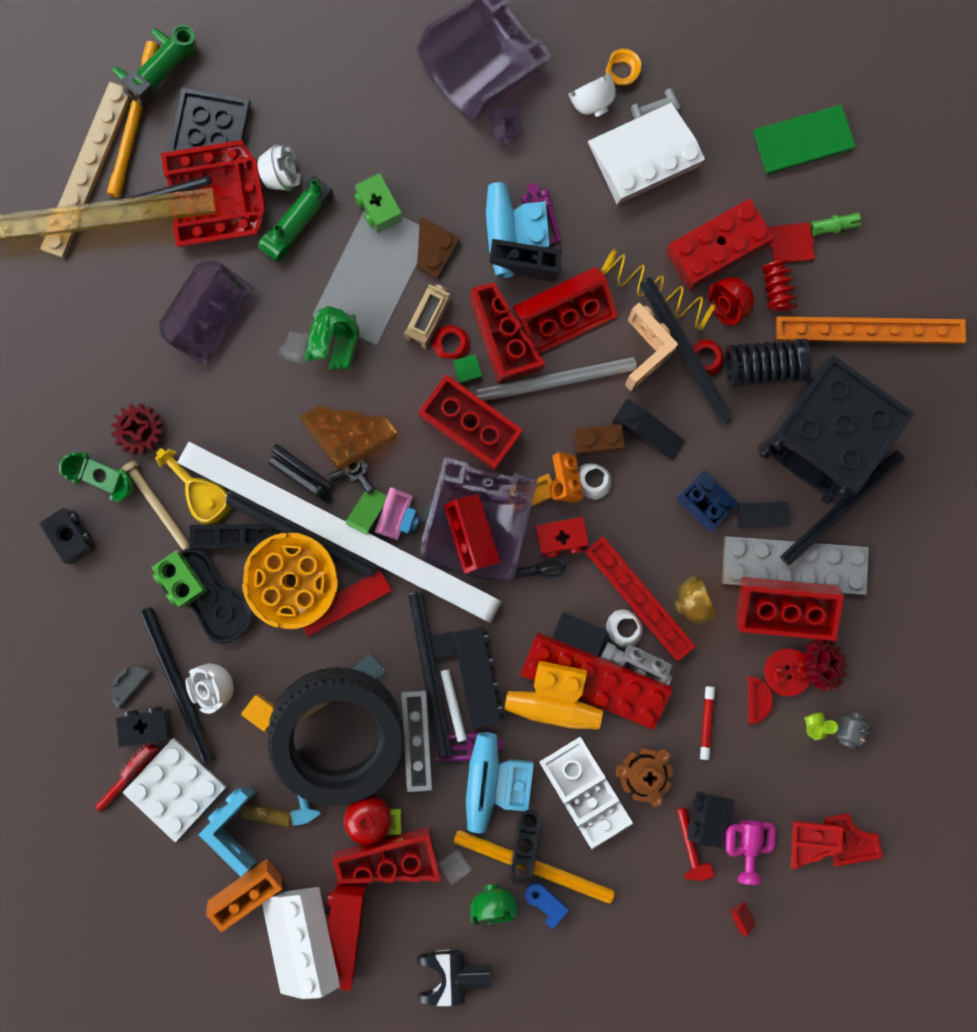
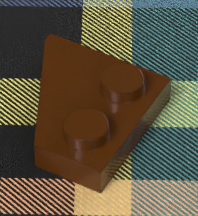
M421 216L417 269L438 279L460 242V237Z

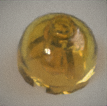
M700 574L685 580L678 588V600L674 601L679 615L684 613L686 618L693 623H705L717 619Z

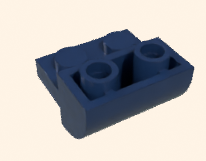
M706 470L702 471L676 498L709 532L713 531L738 504Z

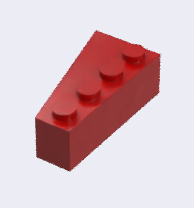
M429 827L387 837L379 843L372 845H357L334 852L332 859L338 883H371V881L394 883V881L420 882L430 880L432 882H441V872Z
M337 880L334 891H329L327 907H331L330 915H326V922L340 984L338 989L351 991L354 981L359 948L357 943H359L362 927L360 920H362L366 900L363 897L368 883H338Z

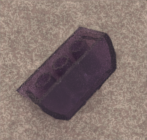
M205 261L197 264L159 323L161 336L165 342L205 367L254 290V287L218 261Z

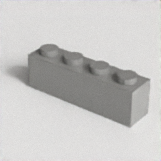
M426 690L402 692L407 792L432 790Z

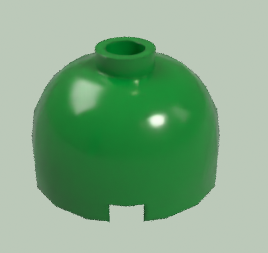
M498 884L484 886V891L477 893L470 904L472 925H479V921L485 920L486 925L513 921V917L519 918L515 897L510 891L499 889Z

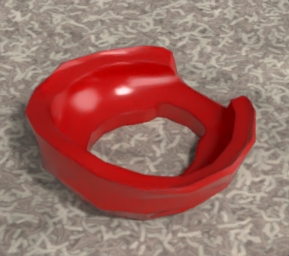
M453 324L440 327L435 332L432 338V347L438 357L457 360L463 358L468 353L470 338L462 328ZM448 333H454L460 339V345L454 353L443 351L442 339Z
M708 339L699 340L694 343L692 347L696 354L703 348H710L714 351L716 359L713 364L703 366L710 377L719 373L724 364L722 348L715 341Z

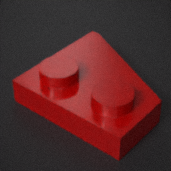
M794 820L791 869H797L802 865L822 860L824 857L841 853L843 851L844 825Z

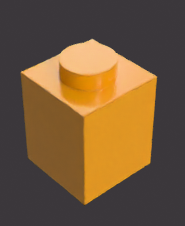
M256 694L241 715L265 732L269 729V720L274 704L261 694Z

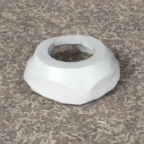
M590 462L578 468L584 497L596 500L609 493L612 479L610 473L603 466ZM597 468L604 473L603 483L599 487L593 488L586 483L585 475Z
M625 609L617 610L609 616L606 622L607 636L619 648H626L628 644L635 646L640 642L643 635V627L634 612ZM622 619H634L638 629L631 637H623L618 633L617 625Z

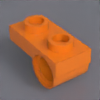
M561 452L554 454L552 457L556 479L552 481L549 488L551 498L569 503L583 500L584 496L576 456Z

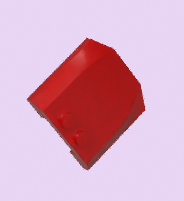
M242 140L160 153L164 177L167 178L168 186L204 176L212 178V184L209 186L170 196L176 247L181 248L259 234L266 211L261 177L258 170V162Z

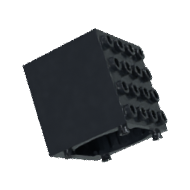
M832 355L811 373L810 378L805 381L757 448L761 450L759 453L764 459L771 457L822 494L821 500L826 504H830V502L836 503L859 492L915 413L839 358Z

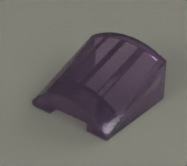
M468 0L427 25L416 49L425 69L442 94L458 111L473 122L552 58V55L538 38L533 41L507 8L508 0Z
M444 458L421 541V560L443 569L464 574L443 505L458 498L479 494L488 525L491 528L495 547L498 550L500 563L464 575L514 582L538 479L515 473L514 477L468 467L466 462Z

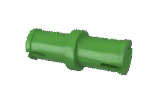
M857 212L839 217L838 215H832L829 219L811 221V227H814L811 228L812 235L816 236L830 232L837 234L841 230L861 227V222H858V220H861L860 214Z

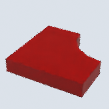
M849 813L823 817L826 824L844 825L843 851L832 856L833 866L838 867L883 858L878 833L860 830L853 823Z

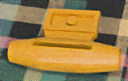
M543 661L538 663L534 682L536 692L508 691L504 708L508 712L531 721L571 729L599 730L603 710L577 701L583 693L587 670Z

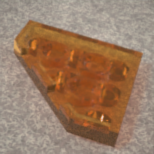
M321 405L299 416L301 424L337 470L398 438V432L385 416L361 415V412L344 409L342 412L329 410L327 406Z

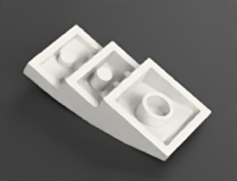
M581 737L539 762L592 850L634 825Z

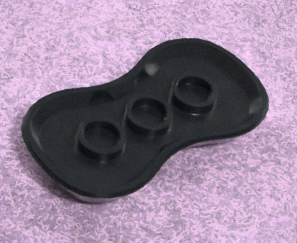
M189 548L180 551L208 591L186 607L194 613L203 633L211 641L219 644H228L235 641L246 632L254 618V612L246 602L244 594L227 586L218 577L210 558L205 553ZM174 565L168 566L166 574L170 578L176 573ZM187 584L182 585L180 588V595L182 597H186L189 594L190 590ZM163 585V586H162L163 591L165 592V594H168V591L166 590V588H165L164 585Z

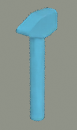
M298 795L300 809L291 811L293 826L310 822L320 815L322 811L310 808L309 801L300 798Z

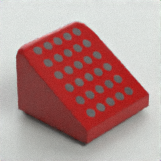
M742 902L729 909V913L738 931L743 936H747L755 926V920L746 903Z

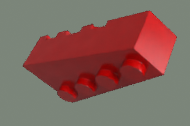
M492 282L472 288L469 299L497 383L542 371L546 365L545 361L535 350L531 339H528L521 323L511 312L510 306L496 284Z

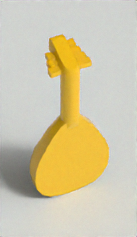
M162 448L156 452L158 456L155 459L159 467L166 463L185 483L186 500L193 517L203 525H215L221 522L233 508L225 502L229 492L223 486L210 480L192 478L173 458L177 453L176 451L170 449L165 451Z

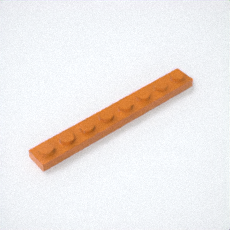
M777 316L776 341L805 338L808 342L964 344L966 343V319Z

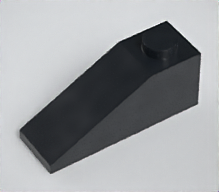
M492 239L489 263L529 278L554 282L560 273L562 250Z
M629 399L625 400L612 421L614 425L622 424V430L670 460L673 459L684 439L651 413Z

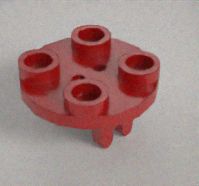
M780 649L766 659L764 678L774 693L782 696H796L804 692L810 685L808 682L809 674H804V671L807 669L802 664L803 661H806L803 653L794 649Z

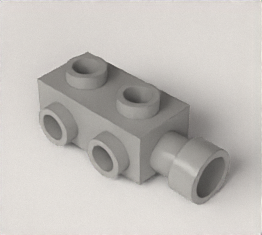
M607 642L601 653L600 658L666 685H669L672 675L669 673L672 664L630 644L622 652L616 649L615 645Z

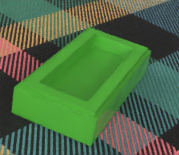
M377 490L369 494L365 491L349 515L346 525L367 535L380 515L387 495Z

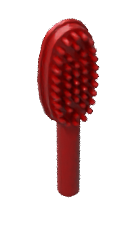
M146 743V747L143 745L142 749L139 748V752L136 751V755L133 754L134 758L131 757V761L128 760V764H125L127 767L124 766V771L121 770L120 772L122 778L95 805L99 812H103L127 783L135 779L149 765L158 753V747L154 744Z

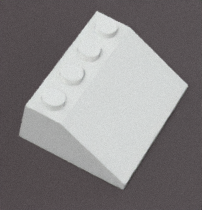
M672 103L588 141L617 205L700 167L705 160L694 135Z
M319 887L277 892L263 902L262 906L280 993L300 999L321 998L340 988Z

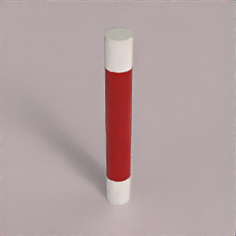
M707 686L705 687L700 759L710 760L715 687Z

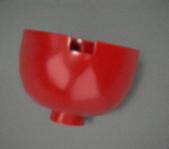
M724 278L712 284L708 290V301H712L714 305L716 304L713 314L724 325H736L744 321L754 308L753 291L740 278Z
M372 795L361 801L349 804L344 813L343 824L351 840L361 845H372L379 843L387 836L392 827L393 816L385 800Z

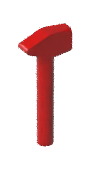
M686 807L676 809L691 864V869L684 873L683 877L696 881L714 878L711 863L700 864L695 842L687 839L690 822Z

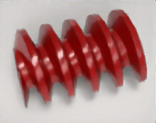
M790 259L775 260L762 267V272L766 274L763 277V281L768 283L764 287V290L769 292L765 296L766 300L770 301L767 304V308L771 311H788L798 307L797 304H790V301L797 298L796 295H789V292L795 290L794 286H788V283L792 282L794 278L786 276V274L793 271L792 268L785 267V265L791 263Z

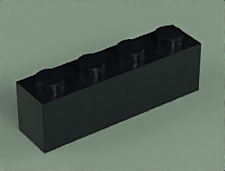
M482 627L454 632L472 729L501 723L500 717H504L502 702L497 703L495 696L496 693H500L497 678L492 679L490 671L495 669L493 656L487 655L486 646L490 645L488 631L483 632Z

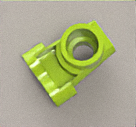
M823 712L804 717L807 734L813 740L828 737L827 734H834L838 730V725L835 721H825Z

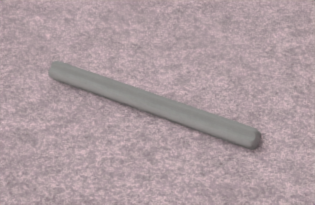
M631 357L477 389L476 396L486 402L635 371L637 364L635 358Z

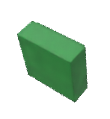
M476 354L453 360L459 384L482 378Z

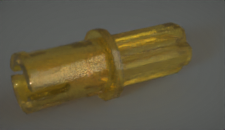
M245 804L242 809V820L257 821L264 826L267 823L289 826L291 822L290 813L271 810L270 806L258 807Z

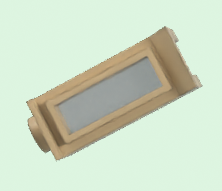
M438 284L435 286L428 285L412 320L404 332L406 340L410 341L412 338L420 342L423 348H427L451 301L450 294L445 287Z

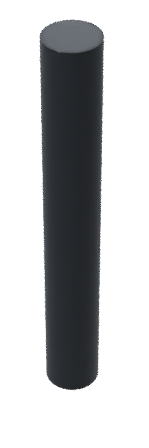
M278 444L274 445L271 452L327 492L332 489L334 484Z

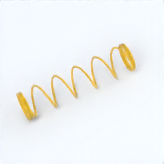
M613 249L604 263L601 273L605 276L623 257L618 276V285H625L643 267L637 295L638 297L645 295L644 292L639 295L645 266L641 265L623 284H620L625 254L621 255L612 264L618 252ZM662 275V276H659V277L654 281V282L656 283L660 278H662L661 285H660V289H659L660 293H661V291H662V287H663V283H664V276H663V275ZM683 286L678 287L665 301L667 302L681 288V294L676 309V318H680L699 299H701L699 311L695 322L696 329L702 331L707 321L709 320L711 314L713 313L716 304H711L701 324L697 327L698 319L703 304V298L702 296L698 297L681 315L678 316V311L684 290Z

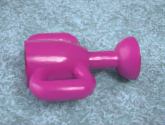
M741 820L739 825L733 824L728 827L726 831L727 854L732 857L742 854L745 856V871L739 874L738 882L749 885L762 883L760 875L755 872V857L759 853L770 854L774 851L776 846V829L772 823ZM766 830V846L764 847L762 844L764 831ZM736 832H739L740 847L735 849Z

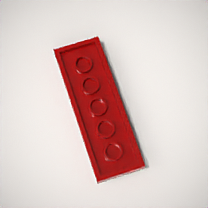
M538 632L520 672V676L535 681L539 661L587 670L583 693L579 700L653 730L673 689L669 685Z

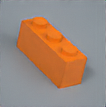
M268 858L209 899L207 901L206 916L222 933L282 890V875Z

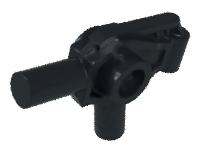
M342 443L334 450L341 458L344 467L328 473L330 481L334 482L348 476L352 482L359 481L368 494L373 492L375 487L366 476L369 466L353 444Z

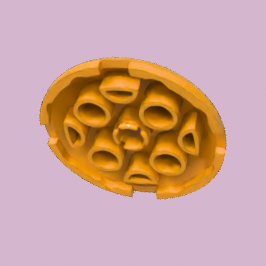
M299 533L273 535L263 540L253 549L244 565L242 588L246 602L258 618L271 626L285 629H297L316 622L327 612L335 598L338 578L334 561L328 551L318 541L309 536ZM290 574L296 576L294 587H290L287 583V577Z

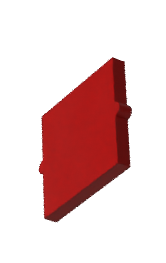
M810 222L769 227L774 236L769 245V248L772 249L773 261L790 259L791 263L815 260L813 249L815 240L811 235Z

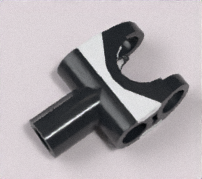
M439 950L417 956L418 965L435 969L441 977V982L438 986L430 989V991L418 993V1001L422 1004L435 1006L462 1005L465 1003V989L490 988V965L464 966V953L461 950Z

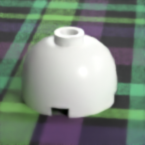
M609 73L580 87L575 92L568 93L574 107L580 113L586 115L594 113L597 117L608 111L607 106L613 102L616 88Z
M208 663L189 671L191 673L190 677L186 678L187 692L193 704L198 702L202 707L199 709L200 711L210 714L228 704L233 696L234 685L231 675L225 668L217 664Z

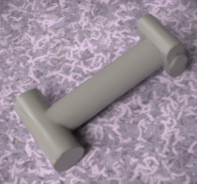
M669 88L664 92L666 95L665 99L639 107L638 104L632 105L631 112L634 120L669 103H672L677 112H679L681 107L673 88Z

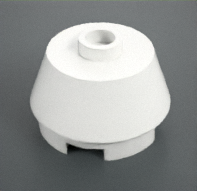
M275 144L258 158L259 174L268 189L290 191L294 186L300 184L301 173L296 174L294 164L298 160L290 146L284 147V145Z

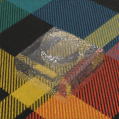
M459 849L438 862L439 867L451 884H454L472 871V868Z

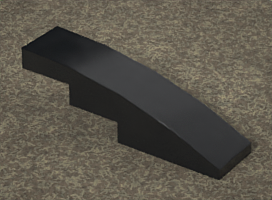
M267 524L189 525V549H254L263 540L283 532Z

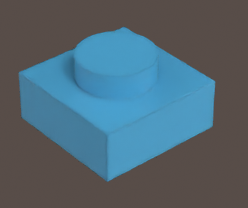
M406 508L399 529L402 533L411 535L412 530L416 531L420 517H417L418 512L416 510Z

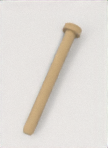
M133 460L124 465L121 469L130 475L181 549L189 548L188 540L137 470L139 466L137 462Z

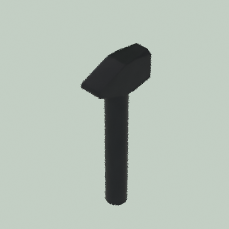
M275 456L270 458L268 463L324 502L329 503L331 501L332 495L322 487L316 485Z

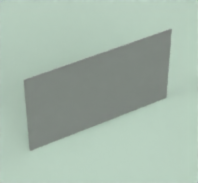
M364 209L312 316L315 317L317 311L326 306L342 309L346 314L356 316V322L360 331L358 337L378 345L417 265L419 224L402 217L401 222L377 233L374 226L369 227L364 217L367 214Z

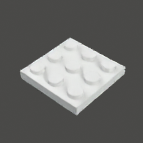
M172 738L123 793L174 842H177L227 786L176 738Z

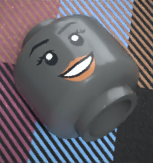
M851 712L850 716L843 715L840 717L838 730L835 733L836 738L839 739V744L855 750L866 745L871 726L865 722V716Z

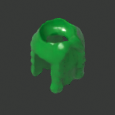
M331 306L319 309L310 327L309 340L304 353L305 360L311 362L312 359H326L332 335L334 334L336 342L328 369H349L353 362L352 358L355 355L354 352L360 332L356 316H351L342 309Z

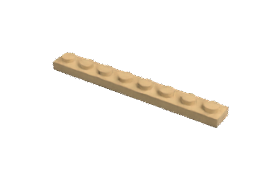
M109 82L40 248L45 253L65 259L131 99L124 93L123 86Z

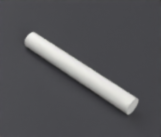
M443 670L440 673L457 742L466 741L467 738L450 670Z

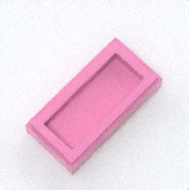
M390 488L375 533L398 541L401 533L399 529L406 508L410 507L413 496L395 488Z

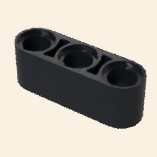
M532 809L525 810L516 822L509 865V878L515 884L526 883L534 872L541 817ZM524 817H531L534 820L535 825L533 828L524 826ZM519 842H528L531 846L530 852H522L519 848ZM521 865L526 869L527 875L525 878H520L515 874L516 866Z

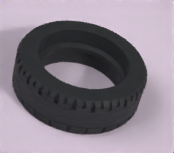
M330 667L325 670L312 671L309 675H304L295 680L294 684H290L273 707L268 729V753L273 770L276 771L277 777L286 785V788L309 802L327 806L353 804L356 801L368 798L390 781L391 776L395 774L400 765L399 762L402 760L405 736L399 707L390 691L386 690V687L380 681L373 679L371 675L365 672H358L356 669L345 667ZM348 701L364 707L372 714L378 727V742L374 751L363 762L348 769L332 771L314 767L298 755L294 744L296 724L306 711L321 703Z

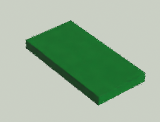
M842 104L757 128L752 132L766 175L852 151L856 147Z

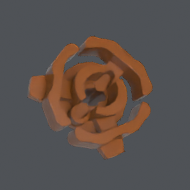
M641 747L638 750L639 754H650L654 758H640L629 767V763L637 757V754L633 751L628 752L622 760V765H617L615 775L619 777L622 789L626 793L631 792L626 782L627 778H629L631 786L639 793L644 794L638 795L632 792L631 797L634 800L650 802L653 808L662 805V796L671 788V783L665 780V774L668 778L673 776V771L668 762L671 755L663 748L656 752L653 749ZM649 772L651 773V778L647 782L643 777H646Z

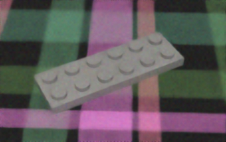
M724 537L722 584L740 586L742 577L837 585L843 594L867 595L869 547L813 543L791 565H786L780 557L795 543L794 541Z

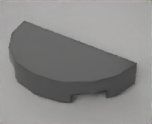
M133 666L123 669L115 676L111 685L112 700L118 709L122 708L152 673L151 670L145 667Z

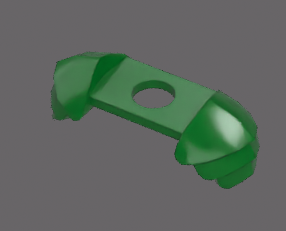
M73 452L67 454L59 463V472L65 479L71 480L75 484L83 480L109 492V499L115 502L124 500L134 491L131 478L122 469L118 471L89 458L87 453ZM97 469L105 471L106 479L104 482H99L95 479L94 473Z

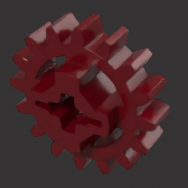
M139 403L137 408L135 405L129 404L128 411L122 407V415H114L118 421L117 423H111V426L116 429V431L111 433V436L118 438L114 443L118 446L123 445L121 450L125 452L130 450V453L136 455L139 450L141 454L145 455L146 448L153 451L155 449L152 444L154 442L157 444L161 443L157 437L158 435H164V432L159 430V427L164 426V423L157 421L160 415L157 412L153 413V408L148 406L145 409V405ZM140 414L147 416L150 421H143ZM137 425H140L141 428L138 429V433H135L134 430H137ZM125 438H133L135 444L129 443Z
M815 639L812 640V644L806 645L808 651L803 652L806 661L802 662L807 669L804 671V674H809L808 682L814 683L815 689H821V691L834 690L839 688L838 685L844 683L841 677L847 676L843 671L847 667L843 660L846 656L845 654H840L841 646L835 647L836 641Z

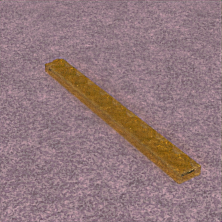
M206 188L0 215V241L216 214L214 190Z

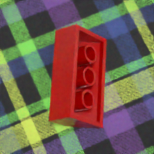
M597 267L512 306L516 319L521 323L528 339H531L538 354L618 317L607 278Z

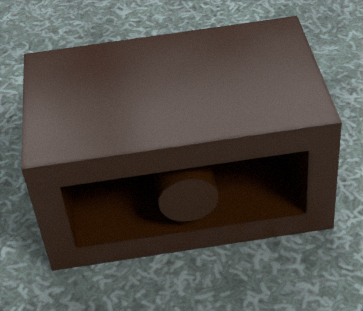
M622 424L574 429L572 433L576 457L622 452L624 449Z

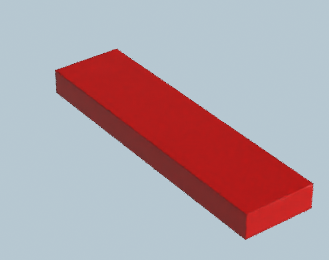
M379 570L371 577L368 576L337 593L330 608L320 619L308 626L302 627L307 637L391 592L392 590L382 571Z

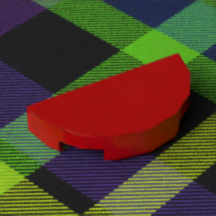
M747 676L748 724L751 725L761 722L771 712L773 696L771 690L763 681L756 677Z

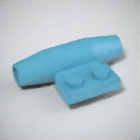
M502 182L489 184L486 204L489 252L491 251L492 239L550 248L546 203L522 204L513 210L507 185ZM493 264L497 278H510L515 275V272Z
M478 733L469 764L466 791L467 830L474 833H485L487 831L494 803L504 810L525 811L529 808L533 762L508 759L499 764L497 735L493 733Z

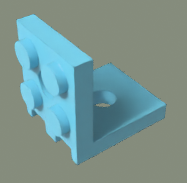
M251 786L244 789L240 787L232 792L225 800L228 804L217 808L209 816L208 819L211 822L199 834L240 877L250 870L257 861L223 827L254 796L256 791Z

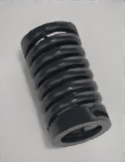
M805 338L792 339L790 341L782 340L780 342L773 341L771 343L766 341L762 344L760 342L754 344L747 343L744 346L742 344L727 345L725 370L727 381L731 388L749 386L751 383L758 385L760 382L765 385L769 381L772 384H775L777 381L784 383L786 380L789 382L807 381L811 375V351L809 343Z

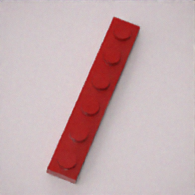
M604 536L584 551L676 662L696 647Z

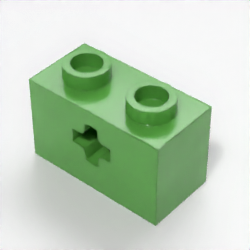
M380 173L355 185V201L359 208L363 206L367 214L364 217L370 228L374 226L376 232L379 233L402 221L401 211Z

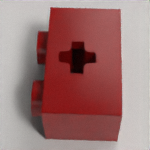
M583 517L536 525L535 527L540 556L546 555V559L559 557L560 552L569 550L570 554L584 552L583 547L588 546ZM559 533H563V536H568L564 545L561 544V541H556Z

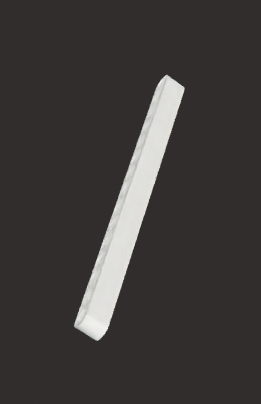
M187 443L177 462L489 623L492 622L501 604L500 600L369 533L366 535L346 525V522L193 443Z

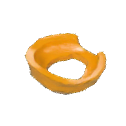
M619 49L611 54L605 71L606 74H611L615 84L626 86L633 83L640 75L641 61L635 52L629 49ZM622 62L628 64L631 68L630 76L623 79L612 73L611 69L614 63Z

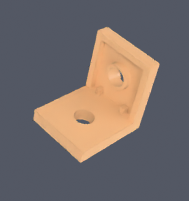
M640 302L632 308L628 322L656 352L629 375L625 386L630 392L670 358L679 345L670 336L671 332L668 327L663 323L659 324L654 319L655 315L648 306L643 307Z

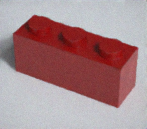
M479 494L458 498L443 505L464 574L486 569L500 563L498 550L495 547L491 528L488 525Z

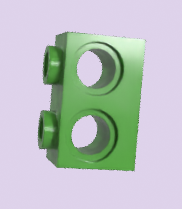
M174 551L151 567L155 572L153 578L159 586L162 587L164 585L168 591L166 596L173 606L177 605L178 607L185 608L208 592L181 552ZM174 565L176 573L173 577L169 578L166 570L168 566ZM184 584H187L190 590L186 597L180 595V588Z

